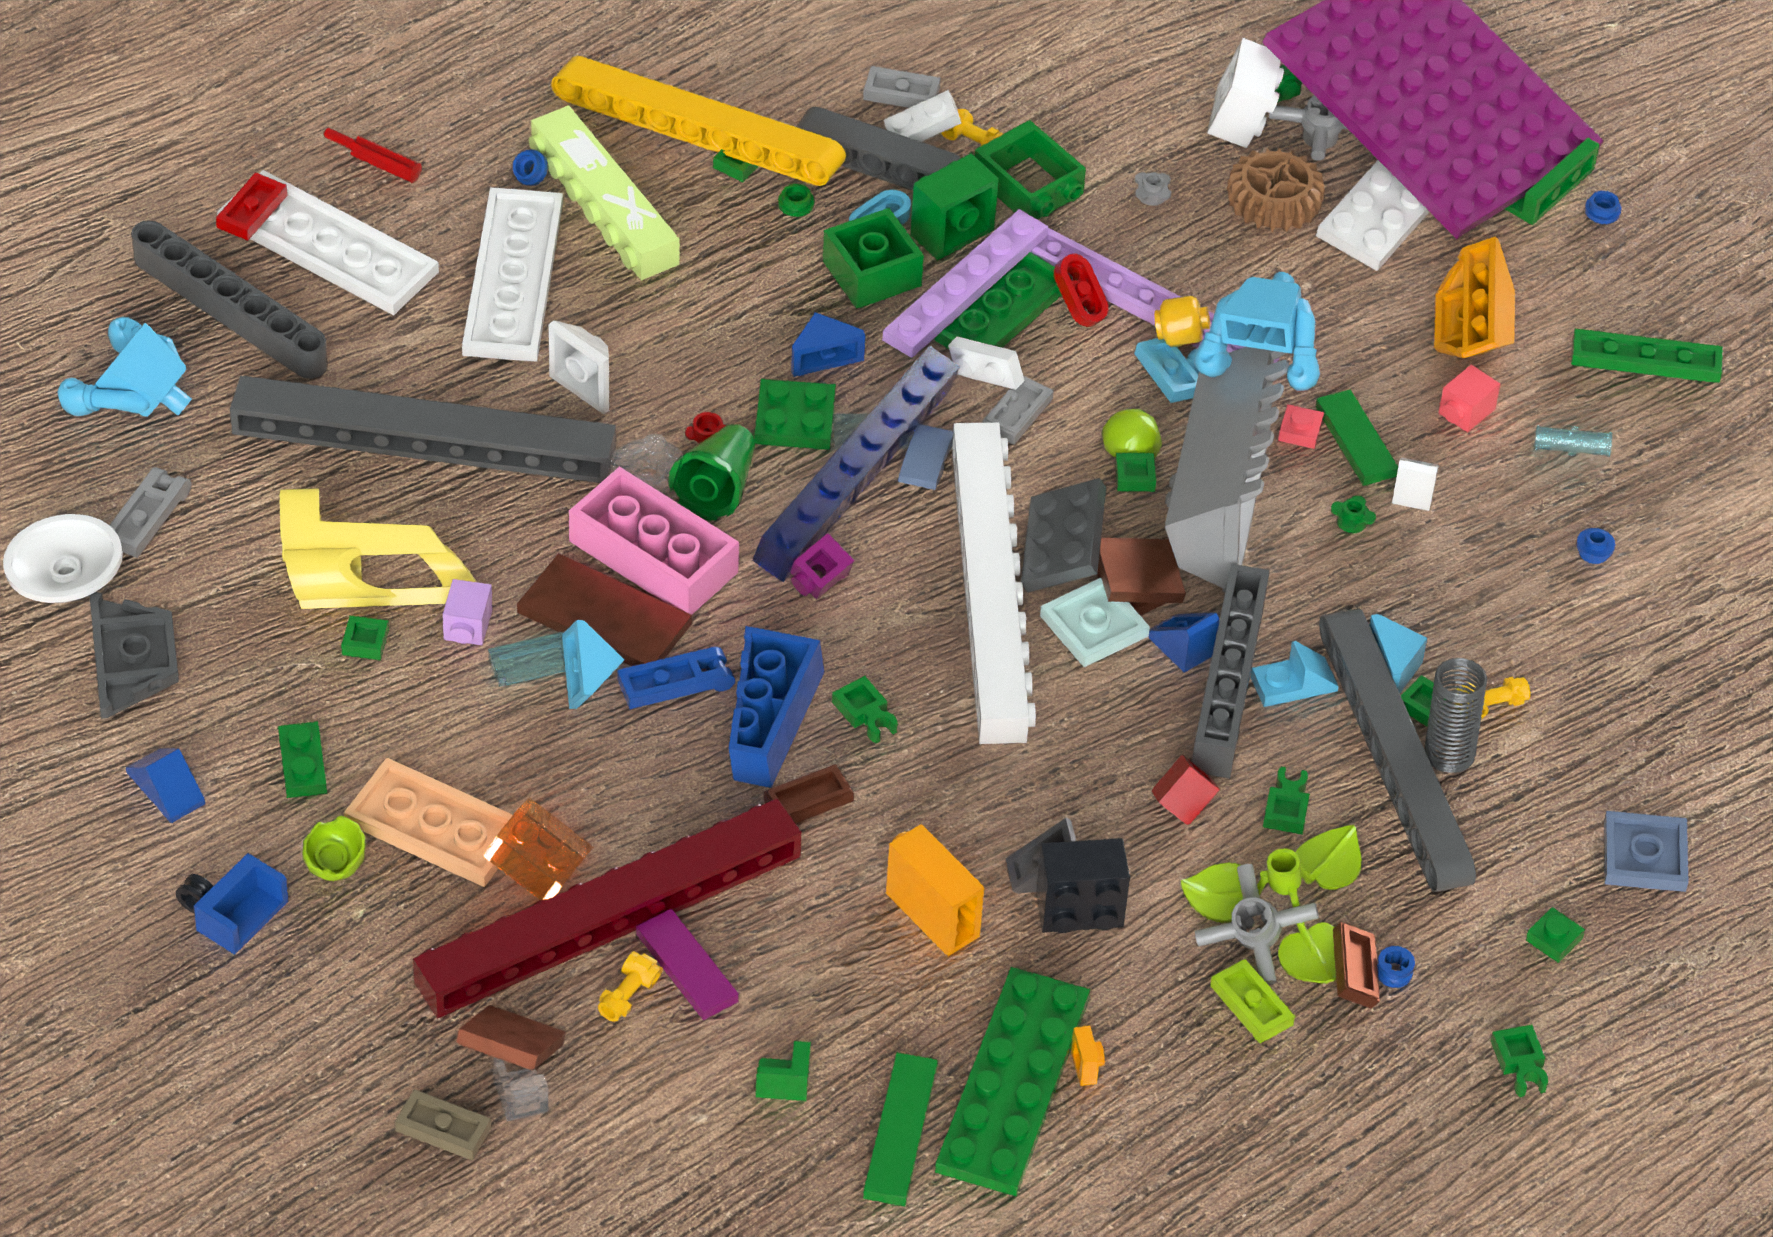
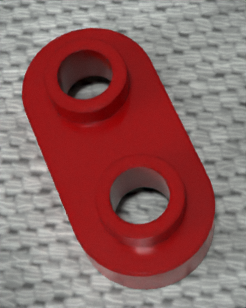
M1069 254L1055 265L1054 278L1068 310L1078 324L1084 327H1092L1107 316L1109 309L1107 299L1089 261L1079 254ZM1068 273L1072 275L1073 280L1070 279Z

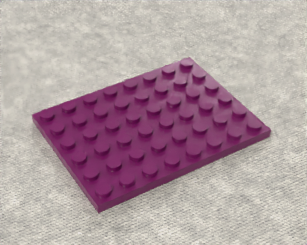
M1323 0L1266 33L1262 42L1456 239L1523 198L1529 189L1587 138L1600 144L1599 149L1604 142L1462 0Z

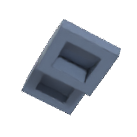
M918 424L908 446L898 482L935 490L943 475L945 460L952 448L953 431Z

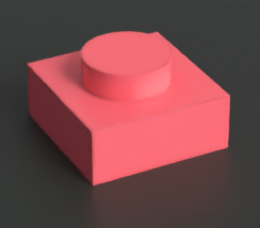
M1287 404L1278 441L1315 449L1323 423L1324 412Z

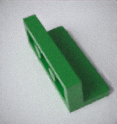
M1587 138L1529 189L1523 198L1508 206L1505 210L1534 225L1595 170L1600 144Z

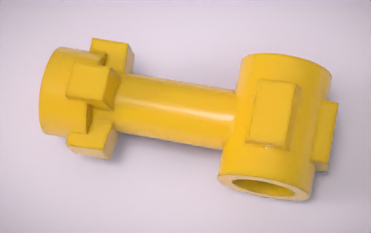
M963 108L957 110L961 124L941 132L947 140L953 141L960 135H963L980 143L981 146L1003 135V133L993 127L986 131L973 125V116L968 110Z
M1509 677L1504 679L1503 686L1486 690L1481 719L1489 712L1487 706L1506 701L1509 705L1518 706L1524 704V701L1529 700L1531 692L1527 680L1524 677L1515 679ZM1461 685L1462 687H1466V688L1472 690V689L1469 688L1468 686ZM1458 688L1456 689V690L1463 691V692H1466V693L1469 694V692H1467L1466 690H1462V689H1458Z
M633 951L621 969V972L626 975L625 979L614 992L605 989L601 994L600 1003L598 1004L600 1014L612 1022L618 1021L621 1016L626 1017L632 1007L628 1000L640 985L652 989L660 978L663 968L657 965L658 961L645 953L640 955Z

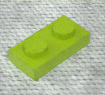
M1246 959L1212 976L1211 988L1260 1044L1294 1025L1295 1015Z

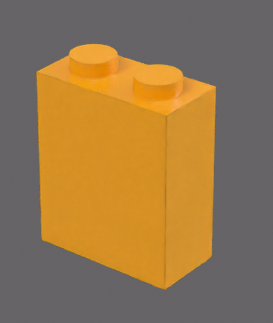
M922 824L909 832L899 833L889 843L886 894L947 956H950L980 937L984 886Z

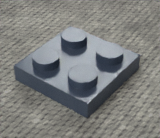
M1606 811L1604 818L1605 884L1686 892L1689 882L1687 818Z

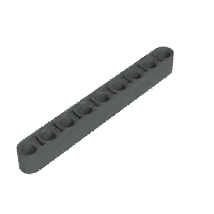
M1360 608L1321 615L1319 629L1322 642L1431 891L1435 893L1474 885L1476 870L1472 855L1363 611Z

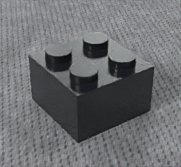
M1123 838L1041 843L1036 898L1042 933H1068L1076 930L1091 929L1110 930L1112 928L1124 927L1130 874Z

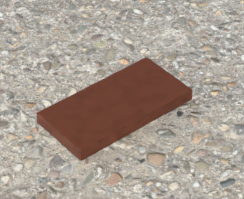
M559 553L517 603V613L562 634L576 620H584L624 659L623 662L630 666L665 659L692 625L691 614Z

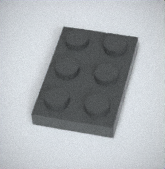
M1100 478L1031 497L1021 577L1022 585L1027 592L1097 574L1106 486Z

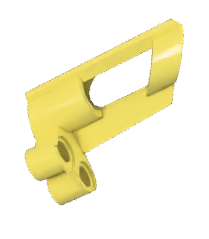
M319 488L280 490L283 562L286 563L289 579L301 609L446 604L453 579L477 582L464 563L441 542L430 526L321 521ZM418 554L435 572L442 587L383 589L371 586L362 581L361 556Z

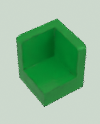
M794 1041L792 1060L761 1058L756 1074V1097L806 1101L811 1042Z

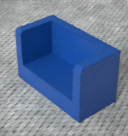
M247 853L194 905L196 931L235 955L289 902L286 877Z

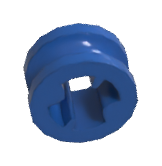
M1390 946L1381 951L1377 964L1379 981L1391 988H1401L1411 982L1415 967V958L1412 953L1400 946ZM1391 963L1399 964L1400 971L1392 970Z

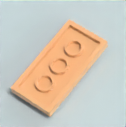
M389 758L384 760L344 811V816L359 824L363 832L483 887L488 884L527 831L526 820Z

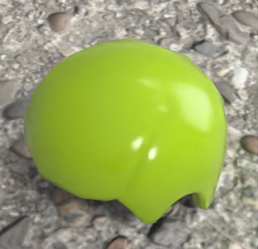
M1124 409L1115 413L1104 425L1101 433L1105 450L1114 458H1116V453H1154L1155 458L1162 446L1161 435L1155 419L1141 409Z
M338 816L334 821L327 823L318 822L303 841V861L313 875L324 880L339 881L351 877L364 861L365 835L359 824L345 816Z

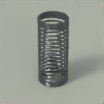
M1465 658L1449 659L1442 662L1437 667L1424 750L1432 767L1439 771L1458 773L1468 769L1475 760L1487 676L1484 669L1472 660ZM1459 669H1461V670L1468 671V672L1472 673V674L1475 675L1476 677L1472 676L1471 674L1465 673V672H1461V671H1450V670H1459ZM1451 674H1461V675L1468 676V677H1470L1471 679L1465 678V677H1461V676H1448V675H1451ZM1450 679H1461V680L1468 681L1469 683H1465V682H1462V681H1447V680H1450ZM1448 684H1462V685L1468 686V687L1471 688L1472 690H1470V689H1468V688H1466V687L1458 686V685H1452V686H1445V685H1448ZM1458 688V689L1466 690L1467 692H1469V694L1466 693V692H1463V691H1459V690H1447V689ZM1451 702L1460 703L1463 705L1451 704ZM1448 707L1460 708V709H1462V710L1451 709V708H1448ZM1448 716L1457 717L1461 719L1448 718ZM1446 721H1453V722H1458V723H1461V724L1449 723V722H1446ZM1440 738L1447 739V740H1451V741H1459V740H1462V742H1454V743H1453V742L1444 741V740H1442V739H1440ZM1439 742H1441V743H1443V744L1452 745V746H1455V745H1463V746H1461V747H1449V746H1444V745L1440 744ZM1439 747L1444 748V749H1449V750H1461V749H1464V750H1462V751H1456V752H1450V751L1442 750V749H1440ZM1439 752L1445 753V754H1450V755H1456V754H1462V755H1460V756H1446V755L1440 754ZM1439 757H1441V758H1446V759H1461V760H1457V761H1447V760L1440 759Z

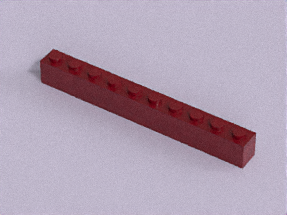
M778 799L765 804L755 805L745 813L729 820H721L711 828L695 835L682 837L670 846L658 851L648 852L640 859L622 867H614L604 875L586 883L575 884L567 891L549 899L539 900L531 907L520 912L502 916L494 923L474 932H466L454 941L438 948L427 949L419 956L413 958L414 984L436 1018H441L636 931V926L669 909H672L674 913L679 912L800 858L802 832Z

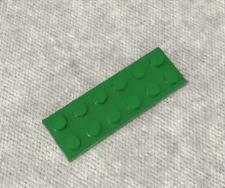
M1010 968L937 1158L935 1173L1017 1197L1072 1046L1073 1029L1080 1026L1089 1002L1091 989L1018 968Z

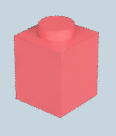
M1470 365L1443 387L1438 413L1468 433L1496 409L1500 383L1473 365Z

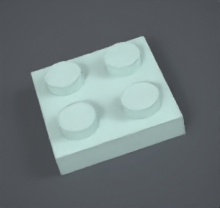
M1102 578L1042 605L1040 609V617L1083 667L1149 636L1150 626L1129 602H1108Z

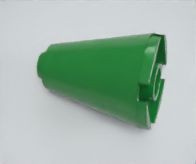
M727 425L680 456L673 464L668 480L670 491L672 492L674 489L679 498L677 503L707 521H714L718 517L725 515L728 517L733 514L742 500L755 449V439L751 432L741 425Z

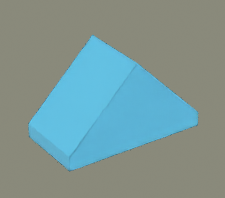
M1380 614L1371 615L1369 626L1400 694L1423 663L1427 637Z
M576 620L562 634L569 709H577L624 661L584 620Z

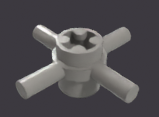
M1315 95L1309 99L1304 109L1276 105L1273 113H1269V119L1302 123L1303 140L1312 147L1311 158L1316 161H1321L1325 158L1326 149L1333 147L1337 143L1342 129H1347Z
M1244 864L1237 867L1243 900L1234 907L1232 922L1196 930L1195 938L1198 947L1236 938L1244 947L1254 950L1258 974L1268 985H1272L1277 980L1270 947L1278 940L1282 927L1319 919L1316 903L1277 911L1269 902L1260 899L1253 865ZM1261 915V919L1266 925L1262 929L1257 928L1250 930V933H1248L1246 929L1254 926L1252 917Z

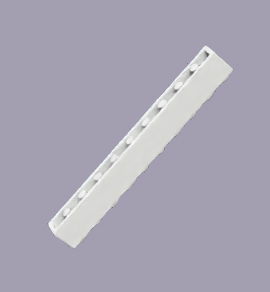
M999 422L954 423L952 457L979 744L1027 743L1028 727H1035L1036 713L1035 704L1028 703L1027 696H1032V673L1024 671V666L1029 665L1028 642H1021V635H1026L1025 612H1018V605H1023L1022 582H1015V576L1020 575L1019 553H1012V547L1017 546L1016 523H1009V518L1014 517L1013 495L1006 494V489H1011V468L1003 464V461L1008 460V439L1001 438Z

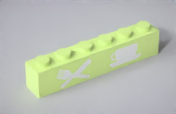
M569 105L531 120L530 148L540 151L545 155L551 176L554 179L558 178L564 185L569 198L572 201H577L582 207L587 220L591 224L595 223L602 232L605 242L609 246H613L620 254L622 262L627 269H632L640 280H644L679 265V237Z

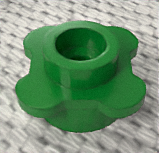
M1355 495L1345 502L1336 501L1331 506L1332 514L1337 515V525L1347 533L1362 532L1367 525L1373 524L1376 520V514L1369 511L1366 506V499L1362 496Z

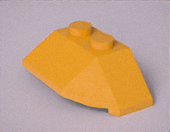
M1495 236L1463 247L1457 256L1459 260L1449 270L1436 292L1434 348L1437 352L1467 358L1514 344L1515 289L1500 242Z

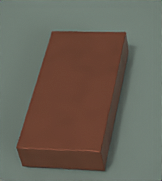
M834 764L764 791L763 800L767 803L778 799L793 821L798 823L853 802L854 792L837 765Z
M1340 922L1333 929L1337 996L1372 1009L1380 1002L1375 934Z

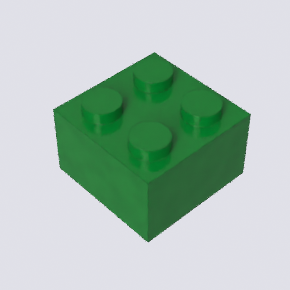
M973 154L953 161L946 167L922 177L913 184L910 236L938 261L993 232L995 229L999 178Z
M890 208L824 230L823 263L856 309L922 286L924 255Z

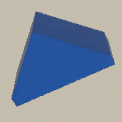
M815 312L792 345L791 373L793 377L864 361V331Z
M1217 613L1175 614L1149 629L1148 637L1185 673L1212 657L1219 626V617Z
M160 748L126 767V773L170 823L205 805V799L179 748Z

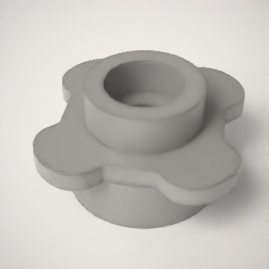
M1155 172L1138 173L1135 176V182L1138 184V189L1135 191L1136 197L1146 205L1156 206L1162 204L1171 197V191L1168 189V184L1171 181L1170 176L1165 173Z

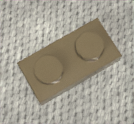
M415 1089L395 1120L396 1132L472 1161L492 1128L491 1118Z

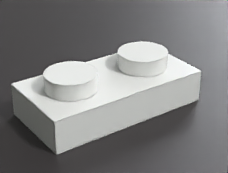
M949 90L884 119V123L888 131L922 142L961 124V120L954 99Z
M956 337L948 345L957 375L1015 390L1024 382L1016 351L961 337Z

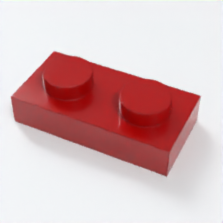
M255 172L216 216V227L249 241L288 196L287 185Z

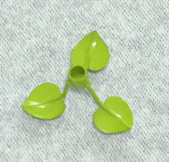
M1355 825L1339 827L1321 833L1304 842L1296 852L1286 848L1273 851L1267 859V871L1260 872V880L1257 884L1259 896L1265 885L1269 883L1273 891L1280 895H1289L1292 907L1294 908L1300 906L1297 889L1300 887L1302 879L1306 884H1311L1315 880L1320 887L1329 890L1343 888L1353 883L1360 874L1362 865ZM1229 862L1216 864L1192 877L1181 880L1182 891L1190 905L1209 920L1219 923L1232 922L1233 909L1243 900L1237 867L1240 864ZM1304 922L1298 923L1297 927L1300 933H1292L1286 936L1280 943L1278 957L1281 967L1287 974L1298 980L1322 984L1335 981L1336 970L1333 929L1335 927L1329 923L1322 922L1313 925L1307 930Z

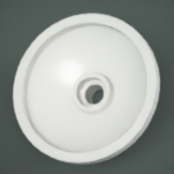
M79 514L57 515L37 521L19 532L9 543L5 551L3 567L7 581L19 594L40 602L66 603L85 598L104 587L119 570L123 551L119 536L115 530L102 520Z

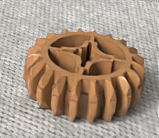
M1264 147L1261 153L1251 150L1249 156H1241L1239 162L1234 164L1230 171V177L1227 182L1229 206L1234 207L1236 216L1244 217L1245 224L1255 222L1257 229L1263 226L1270 227L1272 232L1275 228H1282L1287 232L1291 226L1301 229L1304 222H1312L1313 217L1319 213L1322 207V200H1324L1325 195L1323 173L1318 172L1316 163H1308L1307 155L1297 157L1294 150L1289 153L1282 152L1280 147L1276 151H1270Z

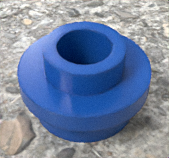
M534 149L526 150L519 153L513 161V173L517 180L524 185L535 186L542 182L547 174L548 162L545 155L540 151ZM534 164L533 171L530 172V168Z
M1598 191L1592 194L1586 201L1585 213L1589 219L1596 223L1610 224L1619 219L1621 205L1615 194L1608 191Z
M1588 528L1578 535L1576 546L1583 560L1592 564H1600L1605 562L1614 553L1615 540L1609 532L1603 529Z

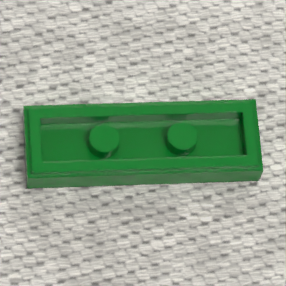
M1351 389L1316 399L1315 408L1317 411L1324 412L1323 421L1363 486L1397 477L1398 465Z

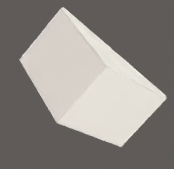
M1401 458L1392 504L1429 511L1439 465Z

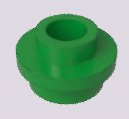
M798 183L790 184L780 193L778 207L788 216H805L814 208V197L807 186Z

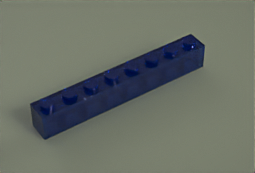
M929 345L762 535L752 561L784 583L791 575L790 571L794 561L831 529L915 432L917 425L922 424L949 393L960 366Z

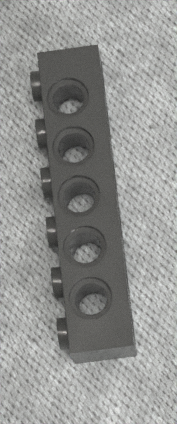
M1231 563L1192 762L1211 776L1228 779L1231 777L1270 570Z

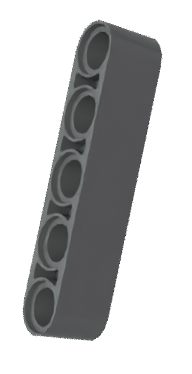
M810 107L796 126L797 128L837 141L846 153V160L841 166L912 191L913 184L922 177L928 176L946 167L949 163L961 159L952 152L821 107Z

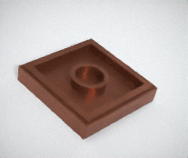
M1101 538L1098 567L1108 602L1183 603L1186 592L1169 539Z
M489 1005L459 1028L456 1042L467 1048L534 1070L563 1046L566 1032Z

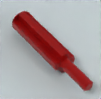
M331 128L325 129L323 133L324 138L351 149V156L410 183L416 182L421 174V163L364 137L357 136L355 140Z

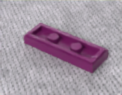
M672 909L636 926L637 937L655 960L658 961L659 965L702 1020L739 1002V993Z

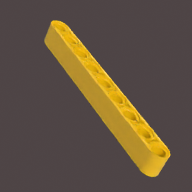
M573 56L551 80L552 90L565 102L717 153L721 149L725 150L723 153L726 156L813 185H825L846 160L845 150L833 139L582 56Z

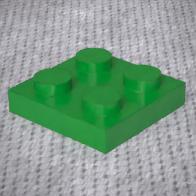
M761 379L755 426V444L830 450L836 384Z

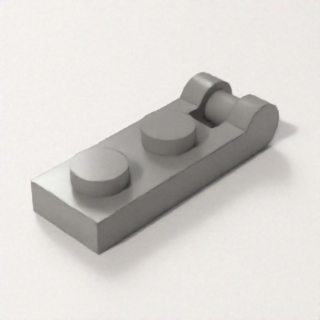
M158 467L151 469L109 525L119 536L123 553L136 558L140 556L177 504L187 498L191 490V480L182 476L173 478L168 476L166 470Z

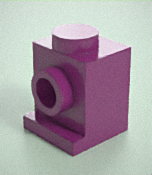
M827 533L794 561L790 571L793 575L791 582L800 594L807 596L810 593L817 600L838 581L849 575L855 560ZM813 570L821 571L824 577L820 578Z

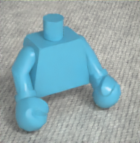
M1277 272L1272 280L1257 277L1248 278L1238 290L1220 299L1215 309L1210 330L1205 333L1204 339L1195 353L1194 365L1198 371L1209 377L1223 375L1232 363V358L1227 351V345L1232 344L1293 353V363L1289 365L1287 371V379L1290 386L1297 391L1309 390L1315 386L1320 376L1319 364L1316 358L1317 349H1314L1316 321L1309 302L1301 297V287L1294 282V279L1288 273Z
M129 317L116 318L109 324V341L113 349L119 352V355L94 385H87L71 377L62 381L57 391L62 408L73 416L89 415L99 411L100 408L137 413L148 417L160 402L179 416L192 400L190 396L175 385L186 371V365L181 361L173 340L170 337L156 334L146 323L142 326Z

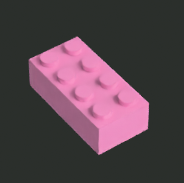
M620 466L569 510V542L661 601L691 615L738 573L739 542Z

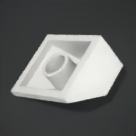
M552 321L549 324V376L602 414L609 411L608 346L601 338L593 336L579 326Z

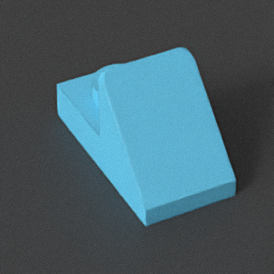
M1292 641L1289 660L1253 667L1251 671V680L1263 707L1338 692L1339 686L1326 658L1297 641Z

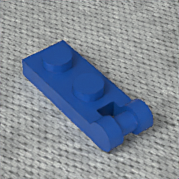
M710 647L617 670V680L629 710L711 689L722 692L729 690L735 684V678L731 669L725 667L727 659L720 647Z

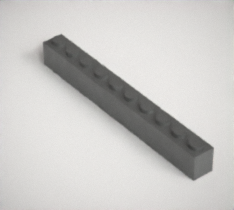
M240 375L230 406L232 434L595 483H601L611 474L616 453V425L260 377Z

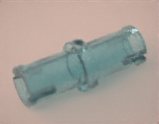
M1537 426L1534 450L1568 452V456H1576V453L1610 457L1613 433L1580 431L1578 426H1571V430Z

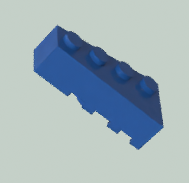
M745 626V644L741 655L740 680L737 683V702L733 713L729 742L731 767L734 781L772 788L824 675L820 640Z

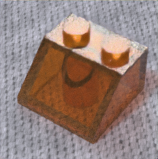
M529 797L496 835L483 857L536 898L542 900L554 897L560 892L594 847Z

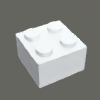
M1242 38L1217 86L1207 134L1245 148L1248 147L1253 136L1259 137L1266 123V112L1273 113L1278 102L1279 93L1274 91L1279 87L1284 74V69L1280 68L1281 61L1267 47Z

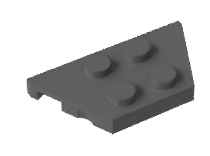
M99 592L89 595L101 719L109 718L179 682L172 611L157 607H144L138 602L124 599L122 604L103 600L102 593Z

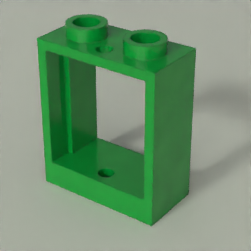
M1031 120L975 149L974 156L999 178L997 198L1014 213L1020 209L1038 220L1049 216L1054 210L1077 200L1084 194L1086 168ZM1028 158L1034 160L1055 179V181L1032 194L1006 172V170Z

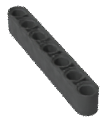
M148 220L142 221L132 228L134 261L139 268L297 375L312 379L320 377L327 371L326 338L320 330L162 224Z

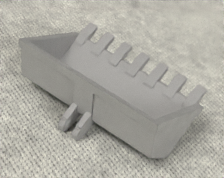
M1243 347L1229 352L1232 363L1223 375L1209 377L1199 372L1177 473L1172 474V477H1170L1169 487H1171V492H1168L1165 499V504L1169 507L1165 529L1178 568L1223 588V592L1226 591L1231 563L1243 565L1257 495L1263 491L1264 482L1261 479V474L1268 467L1269 463L1266 450L1273 443L1274 439L1271 424L1278 419L1279 410L1277 407H1272V403L1279 399L1284 391V386L1281 383L1273 385V382L1285 375L1289 367V363L1286 360L1274 363V360L1286 354L1284 352Z

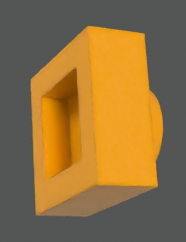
M1090 1025L1076 1027L1073 1029L1071 1055L1080 1086L1097 1084L1099 1067L1105 1064L1101 1041H1094Z

